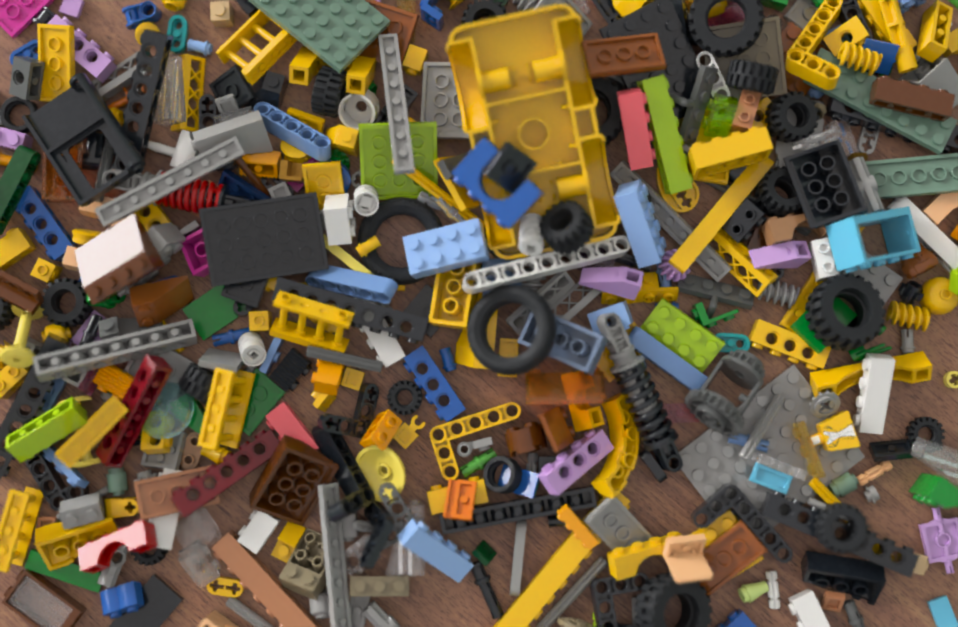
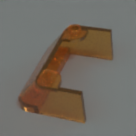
M599 368L595 369L593 375L586 372L541 373V369H533L529 373L524 374L526 405L606 403L604 373L599 372Z

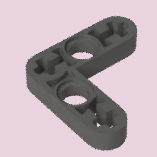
M385 482L380 486L379 496L390 515L394 518L393 531L396 533V536L392 540H387L383 550L400 541L398 534L404 529V521L400 517L405 515L408 523L412 518L414 519L396 486L391 482ZM385 487L393 489L391 495L394 500L389 504L387 502L390 501V497L388 494L383 495ZM399 503L403 506V510L401 513H394L392 506ZM368 536V537L366 538L364 548H365V546H366V544H367V542H368L370 536Z

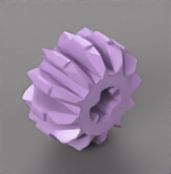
M677 249L666 251L662 257L661 264L658 265V268L663 270L660 275L666 274V280L672 279L673 282L685 279L686 275L691 272L688 268L682 274L668 262Z

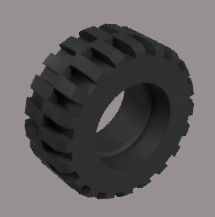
M694 0L690 7L688 19L691 35L699 47L717 57L739 55L757 41L764 23L763 4H761L760 0ZM721 1L737 3L743 9L745 15L743 28L739 33L728 38L715 35L710 30L707 22L709 11L715 4Z
M602 77L591 78L595 95L607 108V119L604 124L598 127L599 134L604 136L605 146H607L612 140H615L622 130L616 93L621 89L618 85L614 86L612 84L613 81L609 78L604 80Z
M843 273L837 274L815 287L808 296L809 302L805 306V310L808 311L805 314L806 321L809 320L810 323L808 327L810 331L813 330L815 332L814 337L817 340L820 338L823 340L822 344L826 347L831 345V349L837 351L840 349L842 351L854 350L874 340L880 334L881 327L885 324V319H883L886 316V309H883L885 303L883 299H880L878 289L875 290L870 281L865 282L864 277L859 275L855 277L851 273L845 275ZM835 297L847 300L854 307L857 314L855 328L842 324L836 317L833 309Z
M672 573L657 574L656 578H650L647 581L648 585L644 584L641 588V594L637 595L636 600H638V603L635 605L634 611L637 612L635 623L639 624L638 627H667L664 618L665 608L669 600L675 595H678L681 600L682 614L674 627H708L712 622L710 618V613H712V607L709 605L711 603L710 597L706 595L707 590L698 581L677 583Z

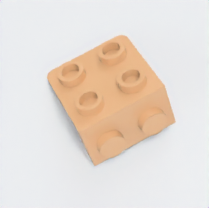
M704 533L667 537L663 556L675 582L687 583L712 579L713 573L703 555L707 540Z

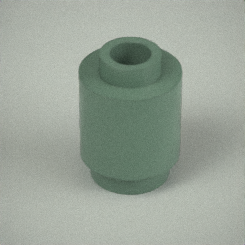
M124 467L108 469V474H106L108 492H113V496L125 494V490L129 489Z
M845 472L831 480L832 483L828 484V488L836 498H842L858 489L857 484L859 482L853 473Z

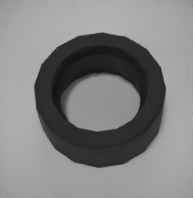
M16 96L11 97L1 106V122L8 129L26 134L30 133L26 124L22 126L14 125L10 121V113L19 104L26 105L30 110V114L38 110V107L30 100H24Z
M496 456L486 464L483 478L488 489L500 494H509L519 487L522 480V471L520 465L514 459L506 456ZM501 464H507L511 471L510 479L504 486H498L495 481V472Z

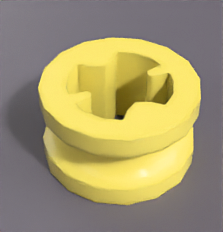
M957 371L945 373L943 383L946 387L958 388ZM952 377H957L955 385L949 381Z

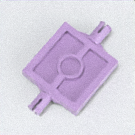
M933 507L931 509L934 520L918 524L924 553L928 556L929 564L943 562L946 574L955 573L952 561L958 558V517L942 518L940 507Z

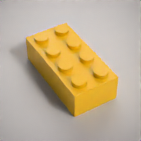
M756 126L750 128L748 132L741 133L738 131L730 134L729 137H715L710 140L711 142L694 143L687 154V165L693 180L766 161L773 150L767 128Z
M482 263L436 274L428 321L430 324L438 327L467 330L469 317L475 307L477 293L468 294L464 292L462 283L464 276L469 272L480 270ZM474 280L466 281L471 287L477 285Z

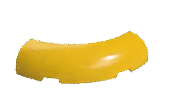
M618 393L601 403L607 417L610 442L614 449L608 453L602 470L591 484L601 495L608 498H615L625 487L630 472L635 468L638 456L639 432L637 431L636 423L633 422V417L636 413H629V408L633 405L632 403L626 404L624 402L625 398L629 397L628 394L622 395Z

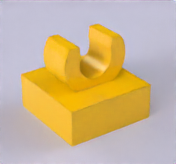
M315 391L310 394L316 399L312 405L323 412H326L337 398L334 395Z

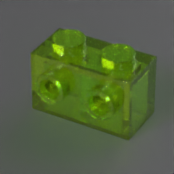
M714 93L713 99L708 101V116H704L701 128H704L705 136L713 138L720 136L722 138L728 137L738 107L737 98Z

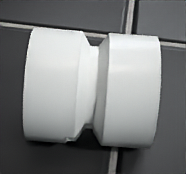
M367 184L360 185L355 189L353 195L355 210L362 216L373 215L379 208L377 190Z
M246 332L241 335L238 340V348L242 361L248 366H259L265 361L267 356L261 336L256 332Z

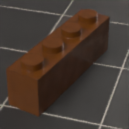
M879 76L872 82L869 104L944 122L952 115L955 94L948 93L944 89L935 90L930 89L927 85H914L906 80L897 81L889 76Z

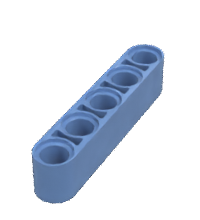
M267 102L255 104L254 111L259 110L267 132L318 161L324 162L331 158L330 138Z
M328 265L329 269L309 272L305 278L309 286L382 304H389L398 289V284L390 278Z
M635 326L628 335L631 345L635 347V351L689 390L694 388L699 390L707 380V376L641 328Z

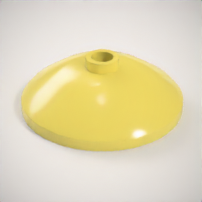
M376 445L362 449L355 460L375 495V501L383 502L379 496V488L385 482L393 483L399 493H401L405 486L406 473L399 456L388 447L383 451ZM385 487L383 495L388 494L390 500H392L391 491L393 489Z

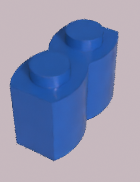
M131 581L100 592L103 616H110V619L122 617V613L137 612L139 607L145 605L141 582Z

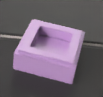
M63 0L59 12L79 19L85 1Z

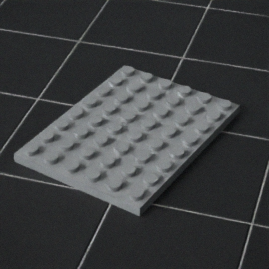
M794 364L762 387L742 415V421L745 423L740 434H752L776 394H780L785 398L784 403L762 438L763 440H769V446L761 444V446L768 448L766 453L755 449L751 458L745 461L739 457V453L744 446L728 443V437L736 438L727 436L725 433L722 435L719 431L716 430L715 432L712 428L707 429L678 451L683 461L681 471L704 501L724 484H732L744 493L758 511L761 509L767 492L773 494L774 490L749 481L755 462L792 476L793 479L784 499L792 501V498L805 504L810 497L812 498L817 494L808 484L812 478H818L827 487L828 484L832 483L831 480L844 474L865 456L858 447L824 451L822 444L814 447L811 446L809 436L818 433L816 424L826 418H817L810 412L809 402L813 401L814 397L812 388ZM743 403L736 407L738 411L743 405ZM729 488L726 491L727 498L734 496L733 488ZM714 501L711 504L713 511L718 510L720 507L719 501ZM742 503L739 506L740 513L746 512V503ZM786 504L780 506L779 510L782 515L788 511ZM763 516L772 527L780 523ZM755 518L752 521L753 528H757L760 525L759 518Z

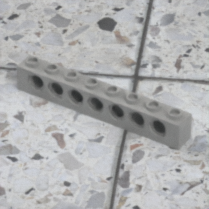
M191 318L34 356L33 362L36 375L40 383L143 358L146 354L155 355L198 343Z

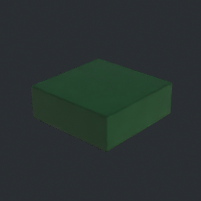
M482 540L472 552L485 567L497 554L485 540Z

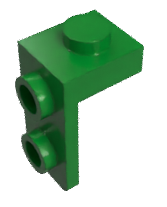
M702 302L692 305L693 310H691L694 320H698V323L706 326V328L718 325L716 321L724 319V322L735 318L734 314L739 312L738 309L709 319Z

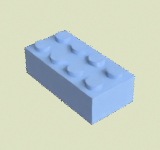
M641 179L619 185L614 196L638 268L661 263L662 257L665 255L664 250L667 247L665 238L661 237L659 233L661 230L658 219L655 220L653 215L655 213L653 203L649 202L647 198L649 194L646 184L642 183Z
M478 218L403 237L409 272L415 279L490 261L483 224Z

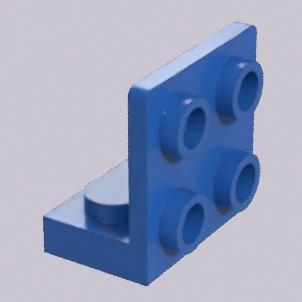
M421 0L419 4L421 19L440 32L444 27V17L442 10L436 6L439 0Z

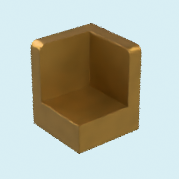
M281 160L279 179L287 182L304 183L302 164L304 163Z

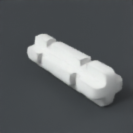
M768 570L766 571V579H768L766 583L769 588L767 592L770 598L768 600L769 608L778 609L781 606L780 600H778L780 596L778 581H776L778 579L777 571Z

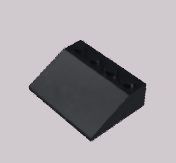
M840 139L783 158L810 230L825 227L853 216L864 215L867 212V206Z

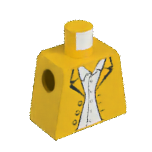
M845 410L817 423L816 429L818 433L809 436L811 446L814 447L822 444L824 451L860 447L849 411Z

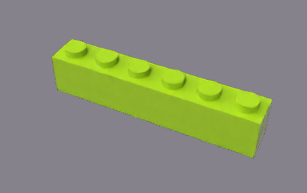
M663 74L637 81V86L640 87L642 92L646 93L647 104H644L645 111L649 112L650 123H647L648 129L652 131V145L655 149L665 194H675L693 188V177L687 167L688 157L682 147L684 141L682 136L679 135L677 128L679 127V121L673 112L674 101L668 92V79Z

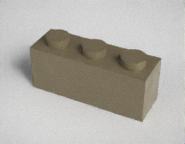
M350 576V597L409 596V576Z

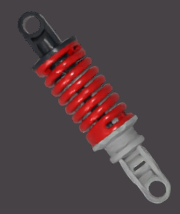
M111 169L105 171L102 175L103 183L105 184L111 180L110 175L112 173L117 176L124 170ZM159 170L157 175L147 171L144 175L142 173L134 174L115 188L128 192L165 173V171ZM198 179L157 200L153 205L163 204L164 207L170 206L173 209L178 208L182 211H192L198 214L199 209L251 202L254 200L230 194L229 184H219L216 186L214 182L209 184L206 180L202 182Z

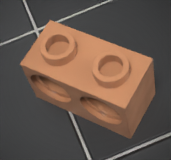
M742 89L730 132L740 131L744 133L752 128L762 93Z

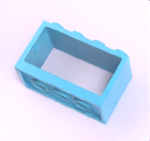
M909 206L853 216L825 226L837 271L845 270L846 273L857 271V267L860 270L871 268L872 264H874V267L886 265V261L888 264L900 262V257L902 260L913 258L914 253L921 252ZM881 224L888 254L866 258L859 228Z

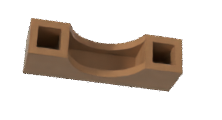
M804 212L799 215L790 213L783 218H778V216L770 217L761 226L767 246L789 242L793 239L795 228L804 227L810 229ZM825 227L811 229L819 238L828 237Z

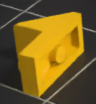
M288 521L280 533L271 555L287 563L303 536L306 527Z

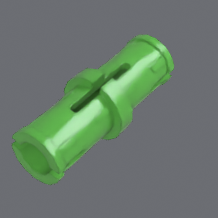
M491 447L478 457L474 456L473 460L459 467L464 477L467 478L479 469H484V466L497 455Z

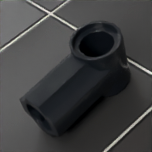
M95 132L87 138L86 151L81 158L83 170L98 171L105 143L104 134Z

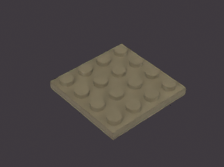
M779 16L764 18L762 31L757 41L743 53L732 57H717L713 55L725 82L731 60L752 61L779 69L774 94H762L761 97L787 93ZM745 21L711 26L709 28L715 35L728 38L739 33ZM704 55L705 65H709L711 58L708 55ZM718 74L716 75V80L714 83H716L719 80ZM728 86L730 98L727 102L739 101L742 90ZM722 89L717 91L716 98L720 101L725 100L727 92ZM713 101V102L710 103V105H712V104H719V103H717L716 101Z

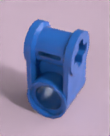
M151 1L126 6L122 9L127 20L126 27L129 30L136 29L143 22L156 23L162 16L161 10ZM154 9L153 13L148 15V11Z

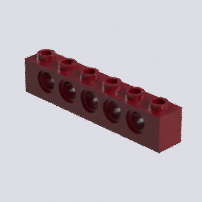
M146 354L121 402L128 411L105 433L95 452L104 466L122 467L173 370L164 358Z
M265 430L261 431L255 436L256 440L251 443L247 441L239 446L240 451L234 455L231 452L223 457L222 460L224 462L218 466L213 464L207 468L205 475L202 477L197 475L189 481V486L186 488L181 486L172 492L173 497H171V501L182 517L185 519L270 460L280 443L271 430L267 432ZM261 445L264 448V453L261 455L256 454L254 447ZM240 456H244L248 459V464L241 466L238 464L237 459ZM228 467L231 469L232 475L224 477L221 474V470ZM207 479H213L216 486L208 489L205 487L204 482ZM196 490L199 493V498L197 500H190L187 496L188 492Z

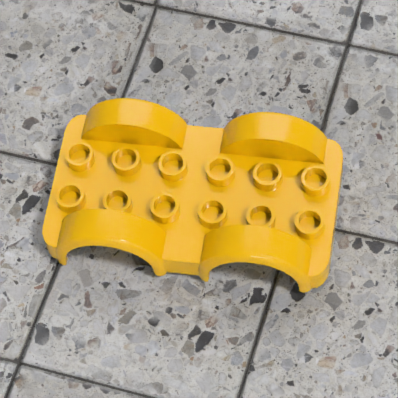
M555 4L457 27L449 36L446 52L456 86L462 117V128L466 134H469L472 150L483 138H488L499 150L508 141L537 162L525 181L527 179L531 180L544 194L526 214L535 213L542 217L546 215L548 209L552 208V205H557L560 201H577L593 220L594 234L590 236L591 240L589 243L610 238L616 232L617 224H619L621 217L614 200L605 150L606 141L604 136L599 134L594 110V107L597 105V97L591 78L588 75L581 48V42L584 41L581 17L575 14L570 6ZM483 175V186L489 196L497 200H504L512 196L511 193ZM482 208L488 247L494 250L495 254L502 259L509 260L526 257L527 255L523 254L519 249L520 220L512 228H503L497 223V217L493 213L488 214ZM544 239L542 253L554 251Z

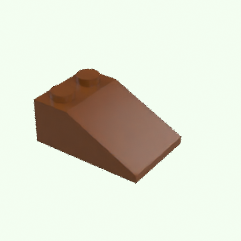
M188 275L129 287L132 308L139 327H149L158 324L194 300Z
M556 406L537 415L548 442L555 453L574 442L573 437L576 435L572 426H568L565 421L568 417L564 408L560 409L559 406Z

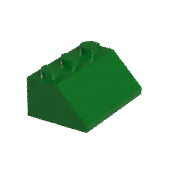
M921 473L908 491L914 495L912 498L921 505H931L934 508H937V506L942 508L958 506V488L942 476Z

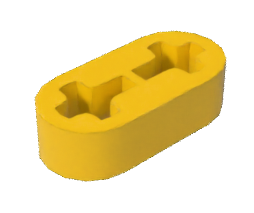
M214 576L207 582L208 592L219 596L238 597L244 592L245 588L240 584V579ZM217 580L218 584L224 585V587H219L217 590H215V587L212 586V583H214ZM237 583V587L240 590L234 593V589L228 588V586H233Z

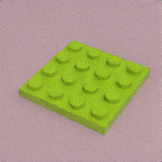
M409 122L414 168L438 185V170L433 163L437 159V122ZM388 123L359 124L361 185L373 186L377 190L379 200L396 197L417 199L421 191L429 193L406 174L395 175L394 165L391 163L393 157Z

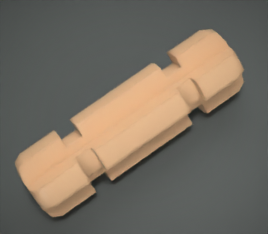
M882 461L880 465L877 464L865 471V474L861 473L856 476L858 484L864 486L869 483L868 481H872L883 475L884 472L893 469L891 462Z

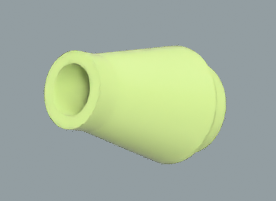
M764 580L741 585V588H738V594L743 603H751L769 591L768 585Z

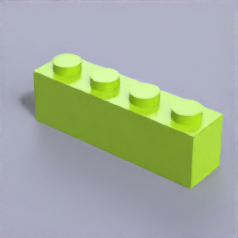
M72 396L6 436V449L20 463L31 459L43 449H48L56 441L66 438L74 430L82 428L87 423V411Z

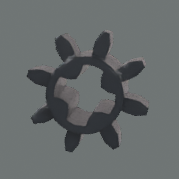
M913 280L906 284L902 283L898 289L900 291L899 295H901L900 299L907 304H913L916 301L920 302L924 296L922 285Z

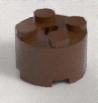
M534 421L524 424L525 428L522 429L519 427L506 429L507 434L504 436L510 457H515L516 452L517 454L524 455L540 450L539 446H542V448L548 447L541 424L538 425V422Z

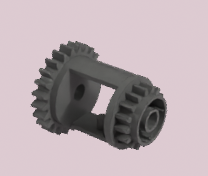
M740 349L735 350V352L730 351L727 356H723L699 390L695 388L690 390L684 399V404L687 405L686 408L690 409V413L695 414V418L699 419L701 423L705 424L708 428H712L715 432L717 430L722 435L725 433L727 436H738L745 423L742 421V415L764 383L763 378L766 374H764L763 363L748 351ZM720 370L735 384L752 390L749 396L741 393L738 397V400L743 402L739 411L729 400L720 394L707 390Z

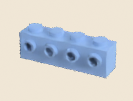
M412 518L398 534L402 546L458 583L474 566L470 560L471 555L467 551L457 549V546L451 540L445 541L438 531L434 530L432 532L429 530V526L421 520L418 522Z

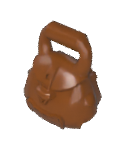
M920 241L921 252L914 253L913 258L902 260L900 257L902 272L908 279H913L938 265L937 256L932 251L924 248Z

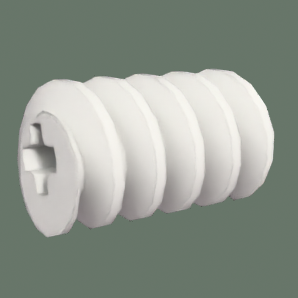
M535 213L525 214L520 220L519 249L527 256H538L543 252L544 238L540 233L541 228L539 226L540 222H542V217Z

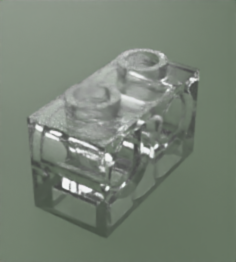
M367 532L345 550L346 571L350 576L354 573L358 576L365 570L359 564L352 566L349 563V557L354 556L359 561L364 550L365 540L371 535L370 532Z

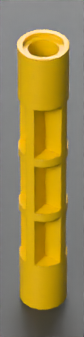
M878 0L890 42L900 46L895 57L899 74L917 69V61L910 44L898 0Z

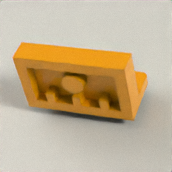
M390 409L378 413L359 444L364 448L376 445L381 451L385 450L402 424V420Z

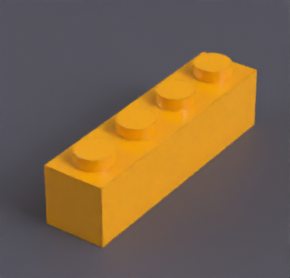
M567 504L557 511L558 519L566 523L567 529L574 532L573 535L577 540L580 539L582 541L581 544L585 549L591 550L599 543L596 536Z

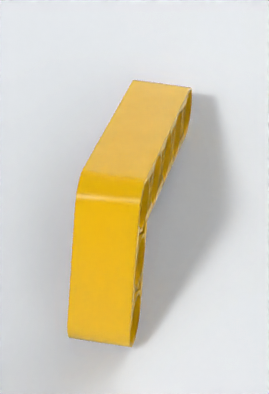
M843 0L823 1L789 49L785 61L786 71L824 90H833L837 86L840 69L836 65L813 55V52L838 18Z
M509 402L432 428L430 439L443 478L454 480L459 474V467L450 440L514 420L521 413L520 406L517 403ZM514 405L517 407V414L515 416L507 414L508 406ZM491 411L498 412V421L491 422L488 419V414ZM478 417L481 420V425L478 428L471 427V418ZM454 423L462 425L463 430L461 433L455 434L452 432L451 428ZM436 429H441L444 432L443 439L437 440L434 438L433 433ZM441 448H448L450 456L442 458L439 455ZM448 466H453L456 469V474L452 477L447 476L445 473V469Z

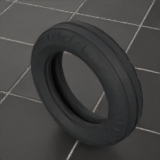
M396 197L379 203L378 210L373 215L364 217L359 228L357 242L362 244L374 235L376 236L380 225L388 218L396 215H408L416 218L424 225L427 231L443 227L437 214L426 204L412 198ZM376 249L369 252L367 257H361L366 268L374 275L390 278L398 285L413 284L426 278L415 279L410 275L409 267L399 268L388 265L378 256Z
M519 285L498 287L485 294L473 308L468 321V342L476 359L487 369L502 375H520L539 366L549 355L556 337L555 317L550 305L536 291ZM518 303L525 305L532 311L537 323V333L534 342L528 350L518 356H499L492 350L487 340V325L491 316L496 310L507 304Z

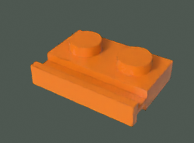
M449 479L443 512L444 519L449 518L472 522L477 481Z

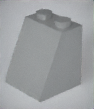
M939 57L933 63L921 58L917 62V69L904 73L897 80H906L914 85H927L930 89L947 90L948 93L955 94L953 108L958 105V75L948 58Z

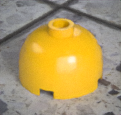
M934 277L926 280L922 285L924 296L919 302L921 307L928 308L933 315H943L951 312L958 305V296L949 290L950 279Z

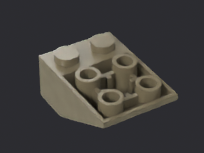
M306 528L280 574L279 580L284 588L316 601L327 584L323 539L321 533Z

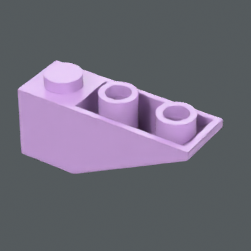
M789 241L748 251L754 269L798 268L812 259L806 241Z
M628 267L582 268L579 285L635 300L642 285L644 272Z

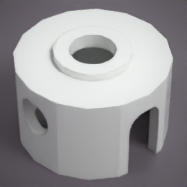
M369 89L365 96L347 93L339 104V119L346 127L359 130V124L373 123L379 115L380 104L376 95ZM357 102H365L366 110L360 111L356 106Z

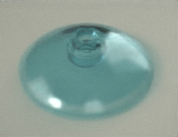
M166 382L142 430L149 436L157 439H168L181 433L188 426L193 416L194 403L192 396L184 392L177 383Z

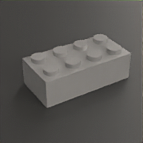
M171 222L152 226L147 231L165 265L171 261L170 257L173 253L175 254L183 248L182 244L186 240ZM154 271L129 287L147 284L150 279L155 278L159 274V271ZM129 287L118 293V295H130Z

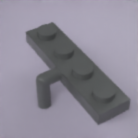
M700 65L690 99H685L673 93L669 95L674 103L687 107L679 132L684 142L695 143L713 84L716 80L718 72L716 67Z
M687 274L685 279H679L677 282L679 292L710 300V305L706 311L709 319H712L718 302L749 310L753 306L754 294L746 288L722 282L717 283L715 280Z

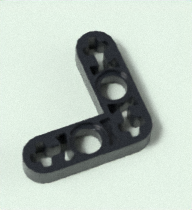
M364 383L361 386L353 418L324 413L318 418V427L327 432L362 438L373 421L379 397V387L373 383ZM367 390H372V393L368 394ZM367 405L368 413L363 416L362 408ZM329 420L335 422L334 426L329 424L326 425L325 421ZM347 421L348 427L342 431L340 428L341 423ZM363 427V430L358 431V428Z
M376 501L364 508L365 517L374 527L359 559L360 567L368 570L374 568L395 524L394 518L381 503Z

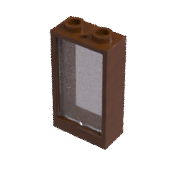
M28 569L22 570L15 578L17 582L4 593L5 598L1 602L34 627H74L87 610L86 607L40 573Z

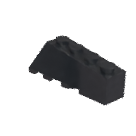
M807 550L801 561L802 581L824 589L828 587L833 588L835 592L850 594L856 600L865 599L867 604L873 606L886 584L884 567L872 561Z

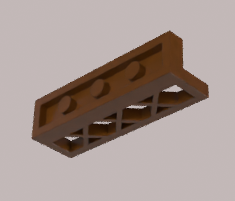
M0 270V298L34 315L44 301L40 291Z

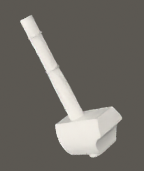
M181 130L176 148L150 140L148 143V149L171 156L170 166L173 168L199 155V151L195 152L191 140H194L193 134L186 130Z

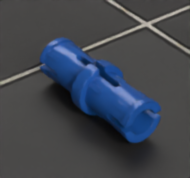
M247 327L235 331L231 329L226 333L212 335V340L221 339L220 341L213 342V345L217 347L228 343L236 344L241 335L251 331Z

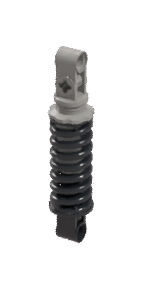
M616 313L601 314L597 318V326L602 336L609 339L606 347L610 353L609 358L614 363V366L610 368V372L615 378L620 377L616 381L617 385H624L620 393L622 395L628 394L629 396L625 398L624 402L626 404L632 403L633 405L629 408V413L637 414L633 417V422L639 423L643 421L637 427V431L648 432L641 436L645 451L653 450L662 470L678 472L683 466L682 458L674 443L679 435L674 428H671L672 421L667 418V410L662 409L664 403L658 399L660 394L654 390L655 383L650 381L651 373L646 371L647 364L644 360L645 358L643 355H636L635 347L631 345L620 317ZM607 318L611 320L610 326L606 323ZM670 459H672V465H671V466H669V460H670Z

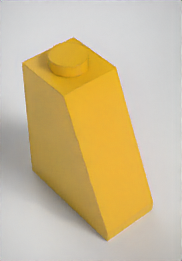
M343 125L326 129L325 136L330 138L331 149L341 150L351 156H359V130Z

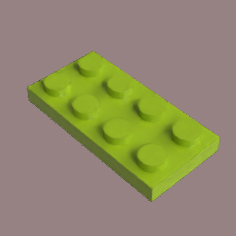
M663 297L640 326L642 330L701 373L705 371L725 345L723 340Z

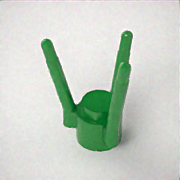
M882 343L865 350L864 346L848 352L853 361L857 362L866 358V353L880 354L891 350L892 347H885V343Z

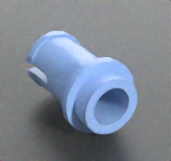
M189 39L187 49L188 51L203 53L204 56L212 54L213 44L209 41L201 42Z

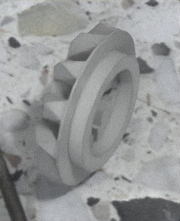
M828 390L823 394L819 392V396L813 397V401L809 402V410L817 418L829 417L839 409L840 398L835 392L830 393ZM822 402L826 403V402H827L828 405H824V404L821 405L820 403H822Z

